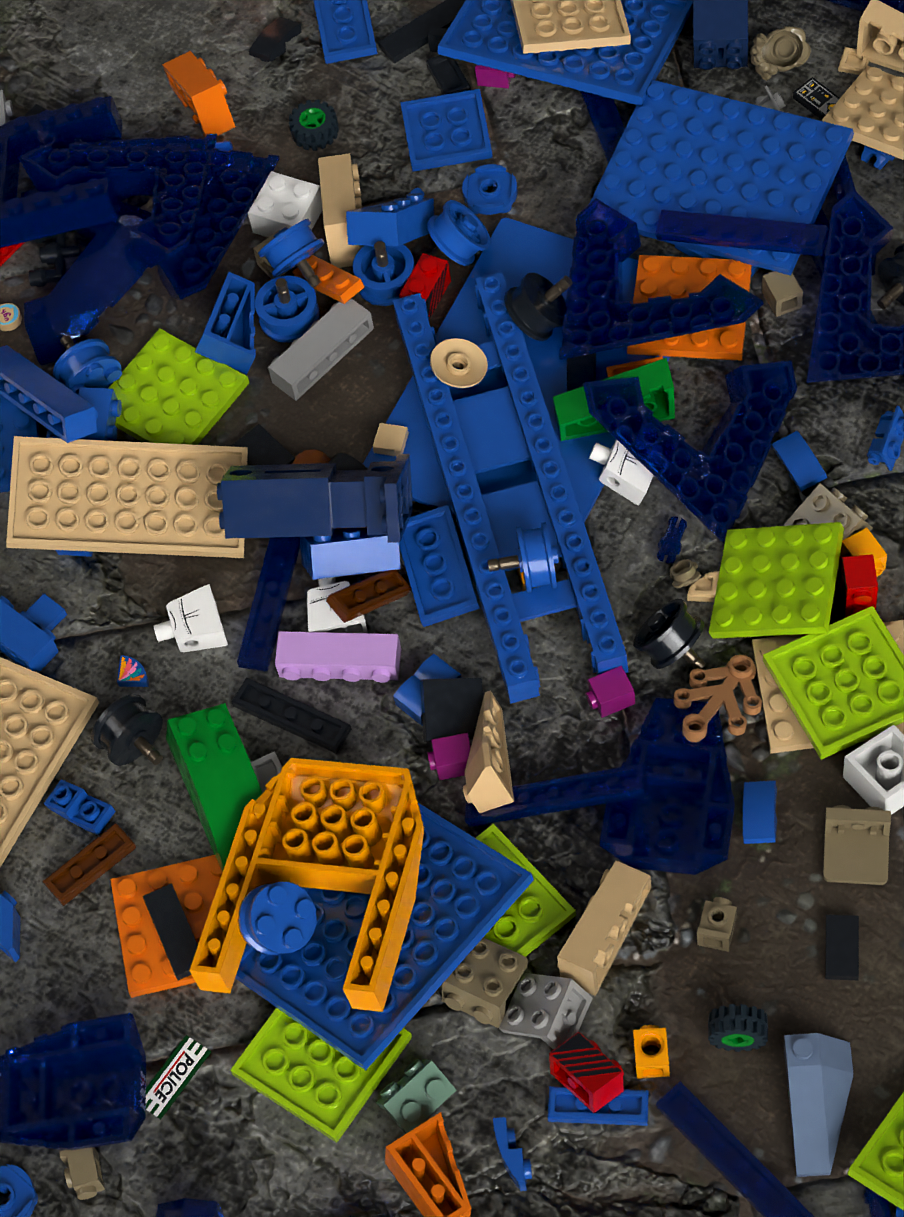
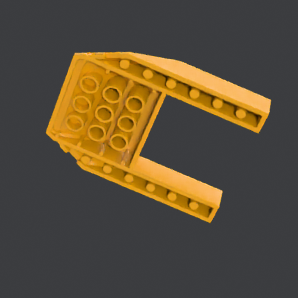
M290 758L281 768V772L277 776L272 777L265 785L266 790L256 801L252 799L244 807L189 971L200 990L231 993L247 944L239 928V909L246 895L258 886L266 883L290 882L305 888L371 894L343 985V991L351 1008L383 1012L416 899L424 835V825L409 768Z

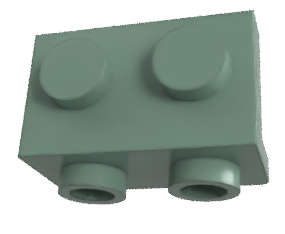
M417 1059L404 1070L406 1075L397 1083L393 1081L380 1092L381 1098L376 1102L380 1108L389 1114L405 1134L418 1127L457 1091L432 1060L423 1059L420 1061Z

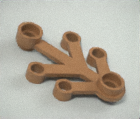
M735 655L728 661L726 667L707 670L694 669L690 672L689 685L694 689L680 688L675 691L673 702L679 709L689 708L693 701L710 699L699 714H689L683 719L682 734L688 741L699 742L706 736L709 721L723 704L729 718L727 726L729 733L737 736L745 733L747 720L741 715L733 693L738 684L744 695L743 711L748 715L760 713L762 700L756 695L751 681L756 675V666L750 657ZM725 679L720 685L706 687L708 681Z

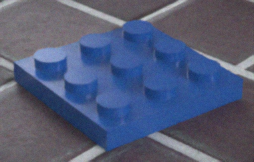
M480 89L400 102L412 172L493 158Z

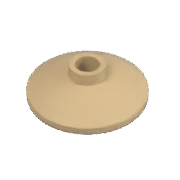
M459 338L440 342L433 349L430 357L431 369L435 376L443 383L456 388H468L478 384L485 377L488 368L484 352L476 344Z

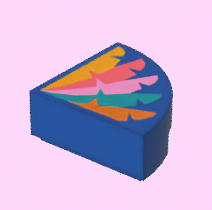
M121 655L117 679L119 687H149L148 677L141 663L132 657Z

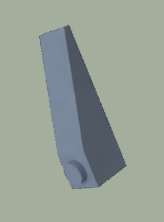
M820 1033L784 1035V1057L796 1176L831 1175L854 1075L850 1042Z

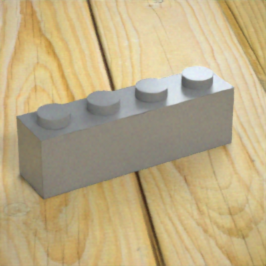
M352 298L345 304L341 302L334 303L330 310L320 320H316L300 338L295 339L281 356L273 359L268 367L272 383L297 401L374 329L371 312Z

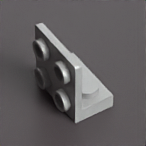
M523 973L499 1029L503 1033L541 1038L554 1050L579 1032L593 998L571 978Z

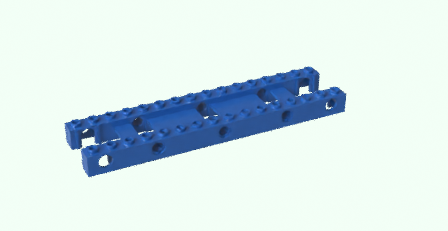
M503 272L475 278L476 286L474 287L477 307L482 312L485 311L483 316L487 337L490 336L491 339L490 342L477 346L484 352L487 358V370L500 367L503 379L506 378L507 387L453 401L449 386L440 381L431 369L430 357L433 349L437 346L434 327H430L425 299H422L421 294L418 293L395 299L393 304L400 334L511 704L540 696L538 668L533 666L528 636L523 633L520 623L522 621L576 607L581 623L583 641L586 640L587 644L591 643L592 652L590 653L593 673L600 675L619 666H622L625 673H627L628 662L625 647L522 330L511 319L505 306L504 296L508 291ZM527 460L530 462L532 471H536L538 481L481 495L475 475ZM546 522L551 546L556 545L558 557L561 559L563 569L567 568L569 579L557 582V588L552 589L551 585L532 588L531 593H527L525 590L511 594L505 571L519 567L489 572L487 560L517 555L516 549L519 547L516 527H521L522 531L541 528V523Z

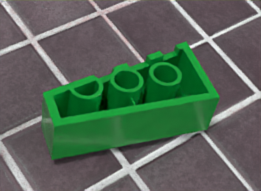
M667 358L553 396L554 413L561 441L675 419L674 385Z

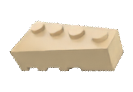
M870 0L859 21L856 58L863 60L866 57L871 63L904 73V13L879 0Z
M350 153L318 158L323 222L330 261L332 265L338 268L353 266V260L363 246L348 245L346 211L362 208L358 165L352 164Z
M615 861L611 869L605 870L600 880L599 889L590 898L585 912L557 956V967L559 968L560 977L573 979L587 993L596 996L651 890V876L619 861Z

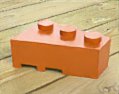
M189 51L162 64L171 88L184 107L189 106L195 113L192 119L196 124H201L207 141L236 127L224 96L227 94V89L221 79L217 80L211 68L207 69L201 57L197 59Z
M441 1112L386 1146L385 1164L423 1217H470V1202L454 1159L450 1140H448Z

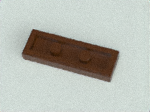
M388 570L330 594L326 602L339 618L346 623L407 596L411 591V587L397 570Z
M115 823L43 880V883L61 905L65 906L135 850V843Z

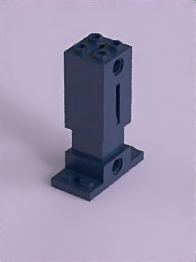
M693 0L694 68L710 70L719 67H728L730 69L748 67V0Z
M398 454L395 461L371 462L368 470H337L336 463L231 466L226 474L223 475L221 483L217 484V498L222 500L223 511H220L219 514L220 529H225V539L332 536L336 528L367 527L368 535H387L388 543L400 542L413 512L410 454Z

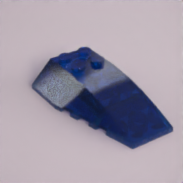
M656 698L641 726L638 738L634 740L631 746V752L626 762H623L619 770L616 782L612 783L608 791L600 846L628 866L636 869L696 875L728 860L735 802L731 789V778L728 771L719 710L709 721L706 736L699 742H690L682 734L683 719L689 714H699L707 702L693 701L689 708L679 709L674 705V699Z
M131 1013L69 1023L60 1027L61 1030L51 1035L43 1034L34 1038L35 1042L20 1048L15 1046L6 1050L5 1054L0 1056V1143L77 1150L129 1142L133 1140L146 1119V1054L134 1016Z

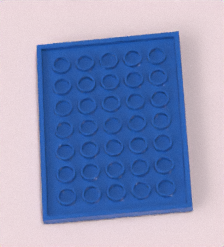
M466 0L438 44V54L642 106L647 94V88L650 86L651 81L656 80L693 10V1L621 0L631 35L629 45L523 54L510 0Z
M652 80L647 88L643 105H636L584 216L586 221L599 222L604 224V226L791 276L853 139L854 132L852 128Z
M420 803L418 805L424 825V835L416 899L383 1012L351 1008L343 991V985L371 894L301 887L311 897L316 909V927L311 939L304 947L295 952L277 955L262 954L246 944L235 977L365 1071L534 880L529 871Z

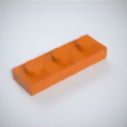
M314 255L306 259L315 275L321 281L319 285L314 287L315 290L345 304L364 288L360 278ZM298 267L292 271L294 276L308 281Z

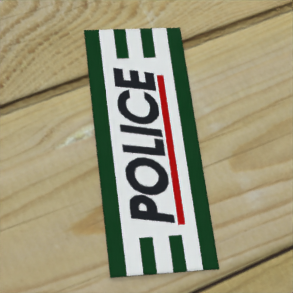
M186 1035L135 1103L161 1120L211 1051Z

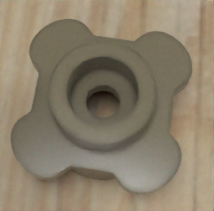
M683 559L673 564L670 569V577L674 579L673 587L690 586L699 580L701 574L697 571L698 564L689 559Z

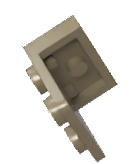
M821 483L818 484L783 525L841 522L844 527L843 540L848 538L855 530L859 532L868 528L871 531L873 528L865 521L868 518L865 512L856 505L851 509L844 503L848 499L835 487L830 491Z
M837 805L833 808L826 807L823 878L825 881L884 885L887 883L891 811H885L879 807H868L866 809H851V807L845 805Z
M483 937L442 984V1002L446 1003L453 1010H461L474 1016L480 1023L490 1024L499 1028L505 1016L506 1000L528 966L527 958Z

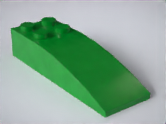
M225 703L168 719L166 731L167 743L222 872L244 807L252 799L256 801L262 794L258 779Z

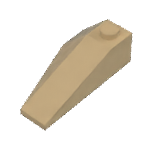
M491 690L484 694L465 769L466 785L463 786L466 801L473 803L479 814L514 802L503 712Z

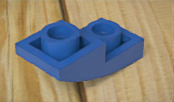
M798 431L772 444L774 452L785 465L789 476L801 492L827 478L824 469Z
M62 779L44 802V805L56 814L98 836L116 812L110 804L89 796L84 789Z
M776 781L744 782V844L776 842Z
M506 1117L493 1118L495 1136L503 1164L520 1191H527L526 1180L532 1179L531 1160L524 1159L522 1148L510 1149L516 1148L514 1128H508Z

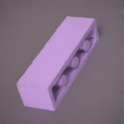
M279 631L275 666L279 677L287 680L314 678L318 681L344 679L349 682H356L362 679L385 683L390 680H398L401 645L398 634Z

